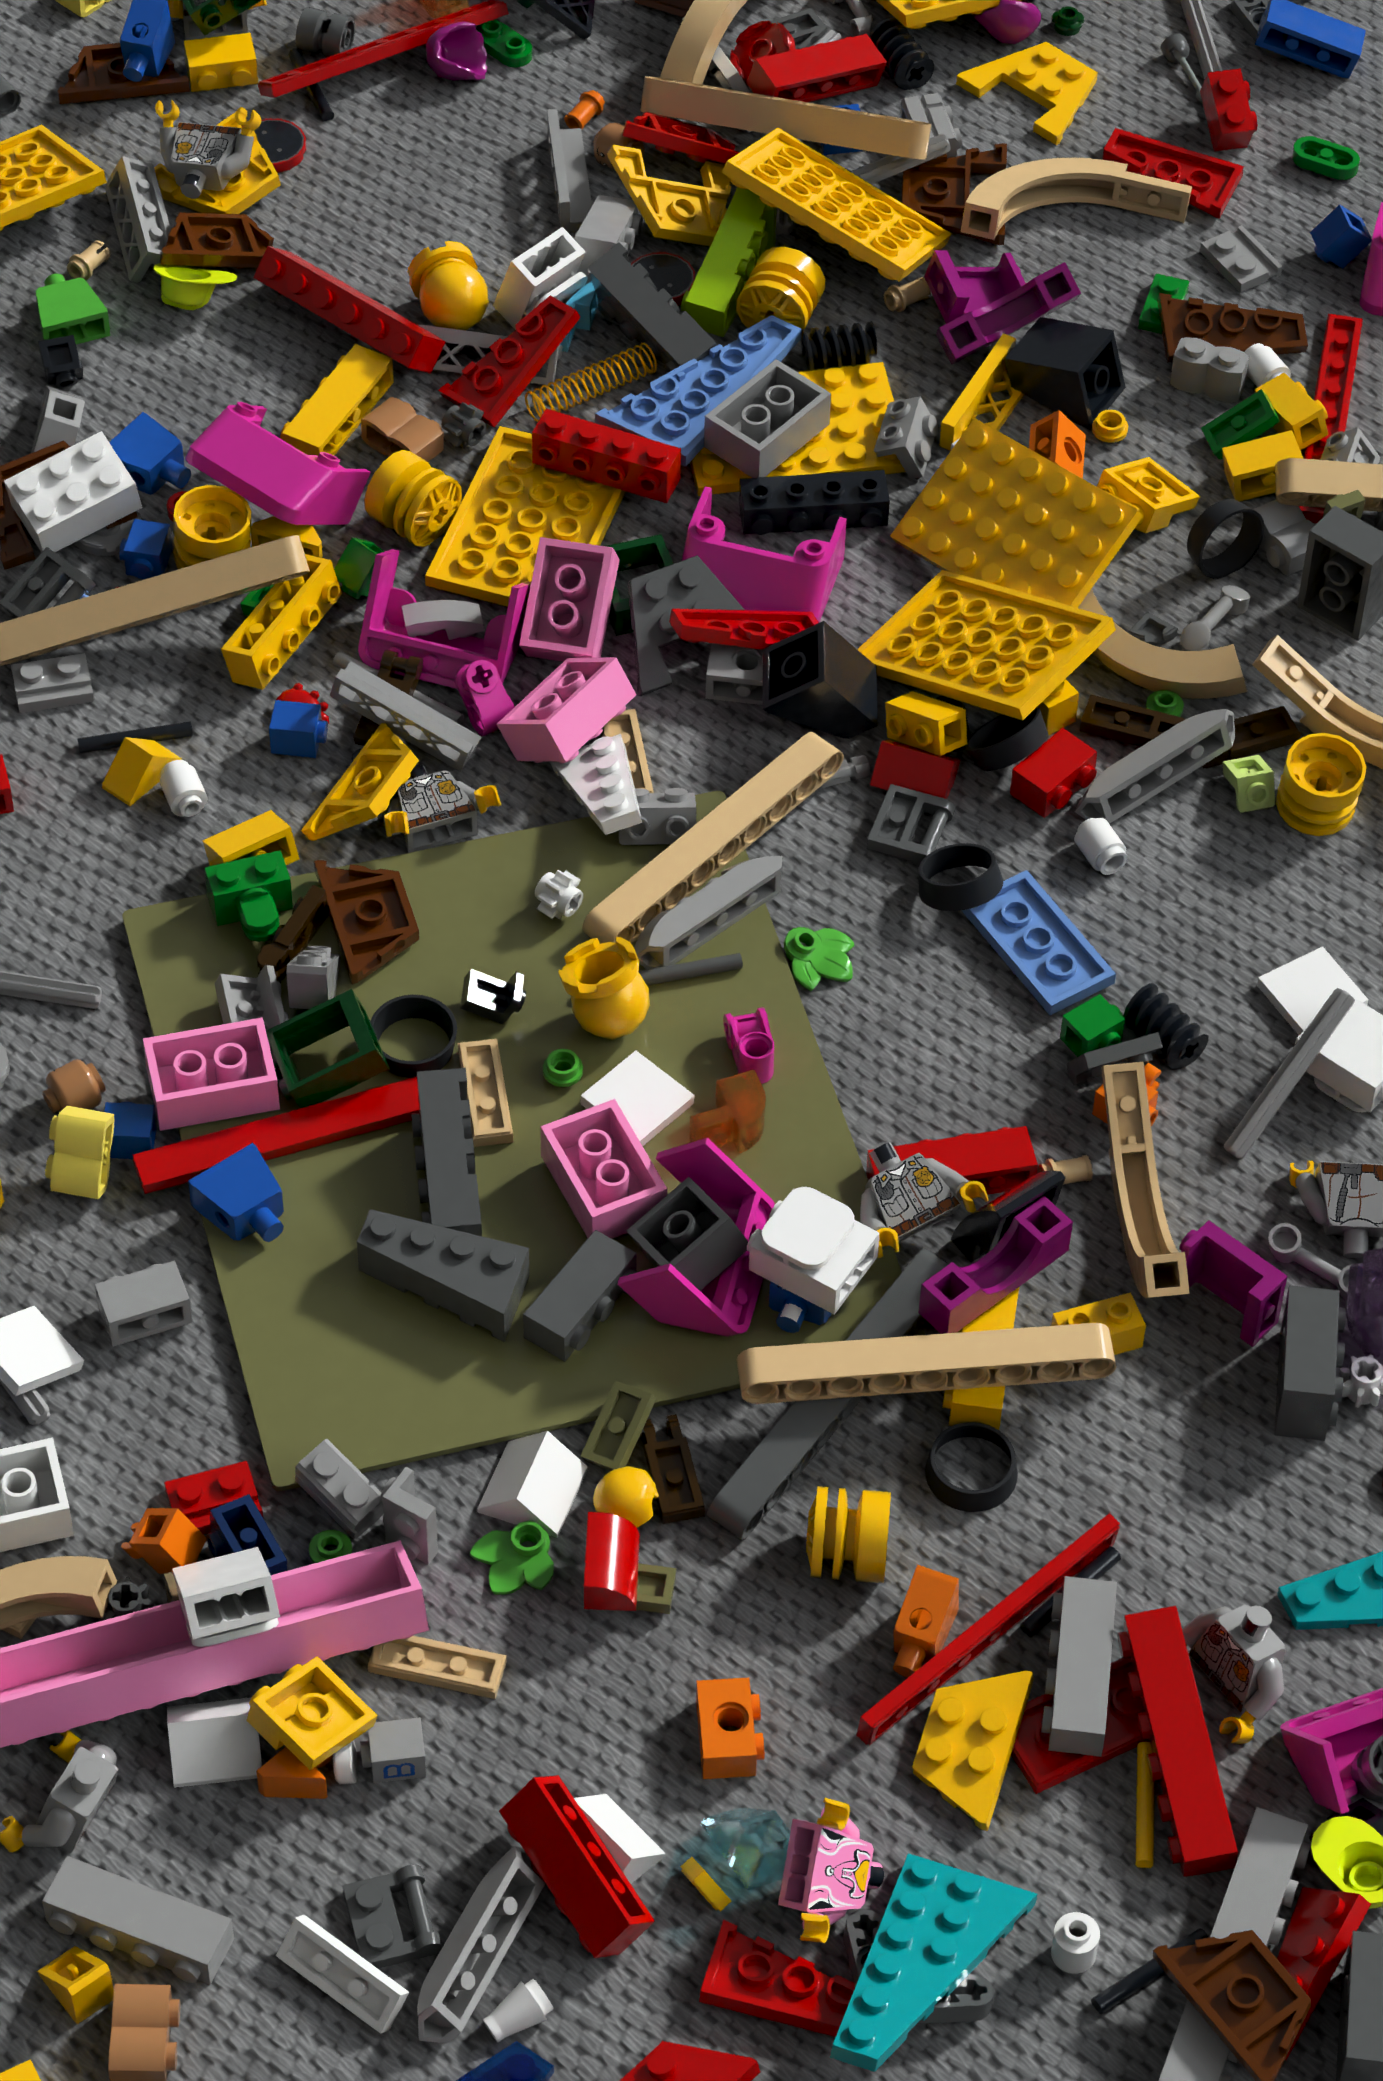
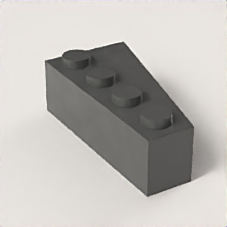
M620 242L587 268L599 300L597 308L608 321L614 319L619 324L622 333L630 341L636 339L640 344L646 343L649 345L656 360L658 359L664 364L667 373L692 359L697 361L709 355L711 348L717 346L716 342L686 311L681 315L679 314L680 309L664 288L659 292L657 291L656 286L648 277L649 272L640 263L635 267L629 263L628 251ZM642 345V347L649 354L651 360L654 361L649 349L645 345Z
M466 1067L417 1072L419 1113H411L413 1138L421 1137L422 1145L414 1146L416 1170L425 1171V1178L418 1179L420 1203H428L429 1209L427 1212H421L422 1222L482 1236L474 1144L471 1133L469 1100H467Z
M371 1209L357 1240L359 1271L404 1293L409 1290L423 1297L424 1303L436 1309L441 1306L459 1315L460 1321L472 1327L478 1324L492 1331V1337L505 1342L529 1279V1248Z

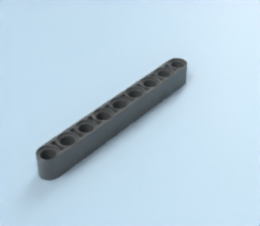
M922 1249L846 1341L915 1336L927 1321L918 1313L921 1284L949 1265V1263L928 1249ZM864 1396L795 1401L719 1491L708 1509L707 1517L739 1539L745 1540Z

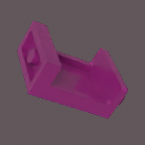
M934 250L924 275L946 324L970 311L982 308L1026 284L1021 275V270L1011 253H1003L996 267H955L947 250Z
M1209 1220L1198 1231L1193 1229L1186 1234L1179 1246V1250L1185 1252L1189 1288L1198 1282L1241 1312L1244 1317L1240 1339L1251 1347L1255 1346L1279 1321L1287 1275Z

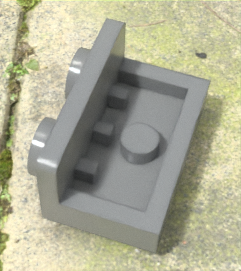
M921 396L899 399L887 405L874 448L877 457L896 454L909 478L913 479L924 476L927 462L931 457L934 438L938 434L937 420L934 415L930 414Z
M635 788L642 823L619 830V843L621 845L672 844L696 824L695 793H688L683 788H670L665 790V793H649L646 789Z
M264 965L257 978L220 973L214 983L223 1024L263 1017L265 1029L268 1030L288 1020V1014L284 1012L281 1000V984L276 979L274 966Z
M405 1467L397 1478L392 1477L389 1479L381 1494L385 1541L392 1543L401 1540L409 1560L417 1558L429 1565L438 1553L436 1508L415 1497L414 1471Z

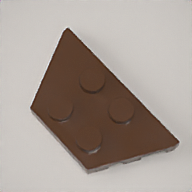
M120 43L84 46L78 56V62L71 67L68 73L69 80L67 84L58 90L59 104L190 92L189 79L186 75L180 76L174 69V63L168 58L159 76L143 75L141 81H131L123 75L125 65Z
M179 212L174 228L169 233L167 244L162 249L159 262L160 265L200 266L204 268L212 266L234 267L238 269L245 267L258 268L267 246L273 247L274 238L266 231L259 229L257 224L246 214Z
M324 860L314 861L315 874L320 888L325 889L328 913L352 984L360 982L419 940V929L399 871L386 869L371 870L366 866L350 864L349 870L327 867V861Z
M1253 1930L1231 1933L1228 1937L1222 1939L1215 1937L1195 1940V1945L1168 1949L1167 1945H1163L1153 1950V1958L1254 2080L1275 2081L1311 2007V1998Z

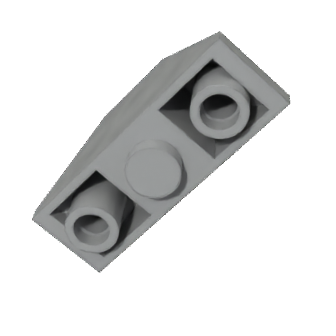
M46 386L31 453L63 440L70 447L75 444L85 403L82 397Z
M307 946V950L300 952L287 964L289 1008L311 1009L335 997L341 954H331V947Z

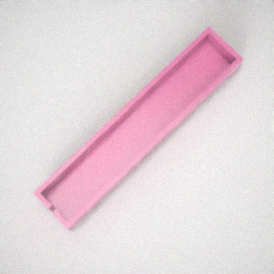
M401 1540L271 1575L280 1614L278 1618L279 1624L268 1631L210 1646H194L188 1635L180 1601L177 1600L0 1648V1748L20 1745L28 1740L53 1733H63L72 1728L93 1722L107 1721L115 1716L137 1710L151 1709L159 1704L177 1699L195 1697L203 1692L225 1686L238 1685L244 1681L261 1676L279 1674L296 1664L305 1665L316 1656L325 1661L334 1656L366 1650L374 1645L396 1639L410 1638L415 1634L429 1631L422 1587Z

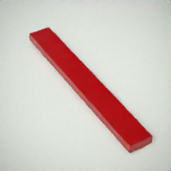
M487 0L267 78L257 83L260 95L275 98L424 45L435 31L449 24L465 21L475 23L477 26L508 15L507 4L504 1Z
M1328 314L1314 401L1319 400L1327 411L1328 418L1325 419L1328 435L1306 447L1304 459L1320 460L1327 439L1336 432H1345L1363 322L1362 318ZM1298 506L1305 518L1312 523H1318L1323 518L1325 508Z
M417 1076L133 1154V1163L144 1194L187 1183L188 1180L251 1143L255 1144L263 1159L267 1161L411 1121V1113H419Z
M1110 1513L866 1711L860 1717L856 1736L866 1745H871L932 1695L936 1689L943 1686L1050 1598L1054 1592L1061 1589L1064 1585L1065 1576L1075 1577L1109 1546H1113L1120 1523Z

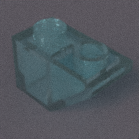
M736 1808L703 1818L701 1826L747 1890L782 1880L791 1831L775 1810Z

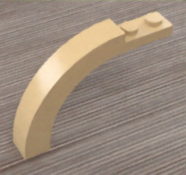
M694 0L674 38L660 78L703 85L709 65L722 36L734 16L748 0Z
M1052 158L1025 162L993 174L970 193L965 202L961 232L994 240L1000 228L1007 221L1024 211L1049 204L1075 202L1108 205L1184 223L1192 186L1127 172L1128 164L1108 160Z
M1091 589L1078 608L1109 617L1100 606ZM1114 622L1116 630L1093 652L1104 665L1118 675L1154 692L1168 690L1175 692L1181 698L1192 699L1228 697L1247 692L1234 644L1201 651L1171 650L1141 641L1127 633Z
M1276 635L1270 639L1252 665L1304 712L1299 721L1314 734L1328 733L1348 740L1362 753L1365 762L1383 769V717L1368 711L1341 693L1280 636Z
M1144 1062L1103 1065L1101 1069L1110 1140L1109 1158L1126 1256L1134 1282L1144 1298L1190 1294L1185 1252H1179L1172 1240L1159 1188Z
M60 1556L22 1562L0 1569V1630L43 1616L83 1615L103 1618L109 1603V1592L117 1583L108 1559L87 1556Z

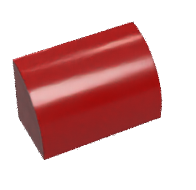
M889 739L884 740L880 744L870 786L888 790L890 784L947 799L953 787L961 759L947 755L938 756L907 744Z
M588 1512L584 1609L636 1611L640 1533L633 1523L623 1517L610 1513Z

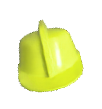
M160 263L155 264L153 270L161 276L162 301L167 305L184 310L202 308L210 301L216 284H225L237 280V275L227 271L196 269L183 265H160Z
M1349 1816L1333 1817L1321 1823L1314 1832L1311 1842L1313 1860L1320 1870L1339 1888L1340 1892L1360 1894L1371 1903L1369 1909L1379 1907L1383 1909V1837L1363 1820Z

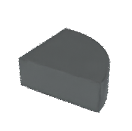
M1146 612L1127 633L1141 641L1157 646L1174 639L1177 636L1178 628Z

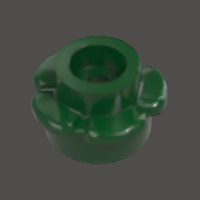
M1067 6L1061 8L1059 12H1054L1051 21L1054 23V29L1057 33L1064 36H1072L1080 31L1082 23H1084V16L1077 9Z

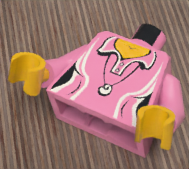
M826 1797L823 1801L825 1807L821 1812V1818L817 1820V1824L798 1819L792 1820L778 1905L808 1912L801 1913L804 1929L803 1934L800 1935L801 1941L825 1943L828 1939L830 1925L843 1918L847 1910L860 1909L865 1904L867 1889L879 1888L884 1879L882 1865L878 1862H872L874 1851L872 1844L860 1839L859 1829L849 1818V1805Z

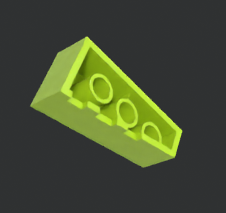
M737 187L706 257L696 274L694 283L690 291L685 292L681 303V311H686L706 332L721 337L725 336L737 315V298L749 279V275L757 260L764 251L775 247L777 207L774 208L764 204L760 200V196L748 189Z

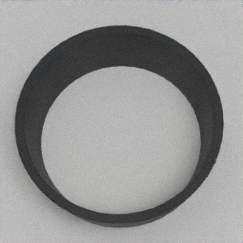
M1225 499L1207 508L1193 524L1187 539L1188 554L1207 577L1221 579L1242 569L1253 558L1263 540L1264 520L1257 511L1238 500ZM1243 513L1242 527L1234 542L1219 555L1209 559H1202L1205 544L1213 531L1229 517Z
M1037 706L1024 720L1001 714L982 725L967 739L965 748L981 770L994 771L1005 768L1024 759L1042 746L1048 738V731L1040 708Z
M961 843L939 848L928 854L921 861L918 869L919 897L924 904L937 910L960 911L980 906L993 899L1003 887V877L994 853L987 847L978 844ZM978 866L988 869L979 877L962 883L942 884L930 880L939 872L956 867Z
M404 995L387 1001L376 1010L370 1022L378 1042L382 1033L390 1025L408 1018H422L439 1025L449 1038L448 1045L440 1053L425 1060L404 1061L393 1058L383 1052L389 1066L387 1071L400 1077L413 1078L417 1076L419 1071L441 1070L449 1062L453 1054L457 1023L453 1013L445 1004L429 996Z
M963 1422L950 1426L939 1434L932 1445L925 1465L927 1484L932 1493L941 1502L954 1509L966 1512H980L995 1508L1009 1498L1017 1483L1018 1471L1014 1448L1001 1431L990 1425L979 1422ZM976 1437L988 1440L1000 1447L1009 1457L1011 1466L1007 1475L998 1484L983 1490H967L951 1484L940 1474L935 1463V1453L941 1446L954 1439Z

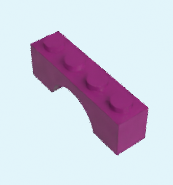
M1064 262L1033 278L1006 296L982 308L970 311L939 327L935 334L950 363L955 364L997 342L1003 333L1010 335L1037 321L1040 317H1045L1077 300L1081 292Z
M1043 1196L1013 1218L1001 1240L980 1260L966 1267H958L955 1263L951 1262L922 1283L918 1313L940 1334L958 1332L1069 1251L1073 1221L1048 1198Z

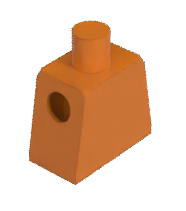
M917 1564L893 1631L894 1652L898 1653L893 1669L898 1674L905 1677L911 1676L922 1666L923 1662H928L942 1650L959 1610V1578Z

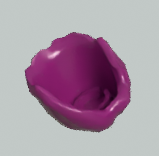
M1000 0L997 7L989 8V10L981 14H973L974 18L994 38L1006 44H1017L1025 40L1037 29L1041 22V12L1038 7L1025 0Z
M462 21L439 28L428 38L426 43L427 62L438 77L452 81L485 79L488 68L486 66L487 53L484 47V38L476 30L475 23Z

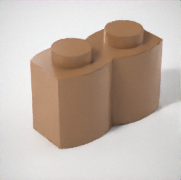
M390 397L361 419V438L371 448L381 454L391 456L395 452L407 450L429 462L444 450V432L440 425L434 420L417 415L409 403L397 398Z
M115 1984L108 2062L110 2081H167V2071H176L177 2042H169L170 2027H179L180 1999H172L171 1985Z

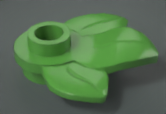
M796 927L788 932L784 939L785 954L792 962V975L806 989L812 991L816 988L821 977L842 982H848L852 979V964L846 953L854 947V942L846 934L830 928L814 932L806 927Z
M532 1521L521 1522L510 1532L491 1531L479 1539L470 1551V1556L473 1559L491 1565L489 1570V1586L491 1592L496 1595L511 1594L519 1590L525 1582L536 1589L542 1590L550 1582L554 1573V1563L548 1555L550 1548L549 1535L538 1523ZM525 1541H532L536 1544L532 1547L521 1546Z

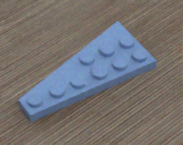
M771 315L738 333V339L724 347L719 344L711 348L709 355L699 361L692 359L650 382V388L636 396L631 393L623 397L621 404L609 411L606 408L595 413V423L681 448V465L687 466L704 447L705 415L775 359L781 362L801 340L802 329Z

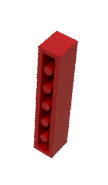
M267 246L253 277L408 368L432 373L446 343L445 340L292 252Z
M1171 1606L1124 1615V1631L1117 1633L1122 1658H1130L1133 1672L1127 1673L1132 1699L1140 1698L1143 1710L1142 1713H1137L1142 1740L1150 1739L1153 1753L1147 1754L1152 1781L1160 1780L1163 1795L1157 1796L1162 1822L1170 1821L1173 1833L1172 1837H1167L1172 1864L1180 1863L1183 1877L1233 1869L1237 1863L1238 1850L1177 1607Z

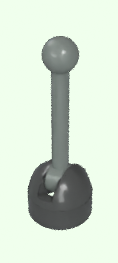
M1182 34L1170 35L1162 42L1160 49L1169 62L1181 64L1197 91V100L1202 102L1200 94L1202 86L1186 61L1190 52L1189 44Z

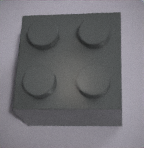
M690 1177L686 1178L626 1230L655 1267L670 1263L699 1291L747 1251L748 1241L733 1220Z

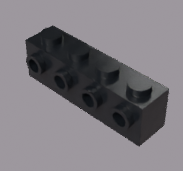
M884 470L742 478L739 480V508L743 534L765 535L775 532L792 531L799 533L808 530H834L839 517L847 518L846 528L888 526L890 500Z

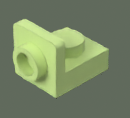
M1260 755L1223 761V775L1236 790V806L1241 813L1269 808L1275 805L1274 771Z

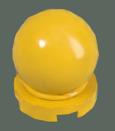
M445 241V247H439L430 251L429 247L424 248L413 258L407 271L410 276L409 284L415 297L420 301L424 316L436 327L468 330L481 321L489 305L486 282L477 271L478 267L470 249L462 243Z
M616 937V943L607 942L600 944L598 938H592L578 944L564 956L566 964L562 970L558 971L563 987L571 995L572 1012L585 1031L611 1040L633 1033L645 1019L650 1006L649 988L638 972L639 959L633 945L622 937Z

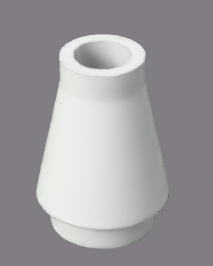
M531 1979L526 1984L521 1981L493 2012L482 2019V2021L498 2043L510 2035L546 2021L545 2015L554 2010L539 1984L534 1979Z

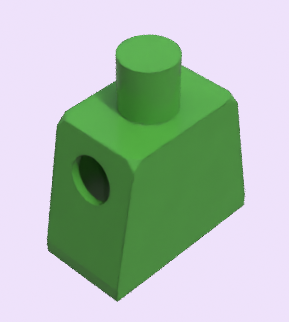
M52 274L45 279V286L39 287L35 291L43 340L74 335L75 343L80 344L110 336L107 308L84 278L79 277L65 281L63 275Z

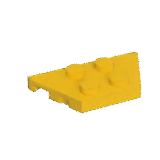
M381 723L301 831L309 840L315 841L378 817L388 808L390 799L398 788L408 781L411 775L410 772L419 761L418 758L391 731L386 723Z
M1025 1670L936 1689L912 1765L914 1775L927 1786L938 1790L945 1801L954 1808L959 1807L974 1820L978 1828L984 1831L989 1829L1034 1678L1031 1671Z

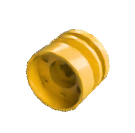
M772 247L764 251L757 260L749 275V279L737 298L736 311L741 322L749 328L773 315L801 329H805L813 314V310L825 291L824 274L820 266L810 256L800 250L789 247Z
M401 450L384 460L375 471L365 494V510L370 517L387 528L395 529L398 535L407 538L410 543L415 546L425 547L430 545L449 528L460 506L462 489L458 481L451 476L445 475L440 469L432 468L429 462L413 452Z
M217 485L195 487L180 497L175 504L173 515V558L178 569L251 548L252 512L244 497L225 486Z
M1317 733L1309 734L1297 740L1288 751L1277 790L1276 806L1279 815L1290 827L1304 834L1323 836L1334 834L1344 829L1354 816L1358 796L1361 793L1365 779L1366 764L1362 753L1353 743L1338 735Z
M817 1486V1494L809 1510L806 1553L811 1569L810 1577L821 1578L823 1559H833L832 1579L839 1580L845 1560L853 1561L856 1581L884 1583L891 1492L863 1490L857 1509H849L845 1488H839L838 1507H827L828 1487Z

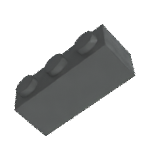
M595 1230L523 1314L524 1338L564 1362L574 1350H581L587 1343L591 1330L599 1321L604 1322L613 1311L616 1300L622 1293L627 1294L617 1284L620 1277L637 1273V1253Z

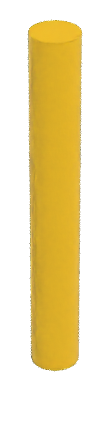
M1140 1742L1137 1744L1135 1865L1140 1868H1152L1154 1865V1781L1151 1779L1147 1762V1754L1153 1753L1150 1742Z

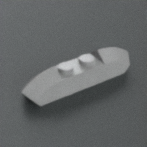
M1220 709L1192 716L1120 759L1095 779L1080 799L1075 813L1085 820L1104 818L1110 824L1233 747L1235 739L1234 712L1228 709Z
M783 856L760 857L735 864L722 871V876L711 879L704 888L692 896L681 899L674 908L658 914L646 925L635 944L634 949L639 959V964L646 970L674 965L781 892Z
M514 1846L485 1875L431 1966L418 1998L419 2041L449 2043L463 2031L542 1891L545 1881L533 1871L531 1860L524 1849Z

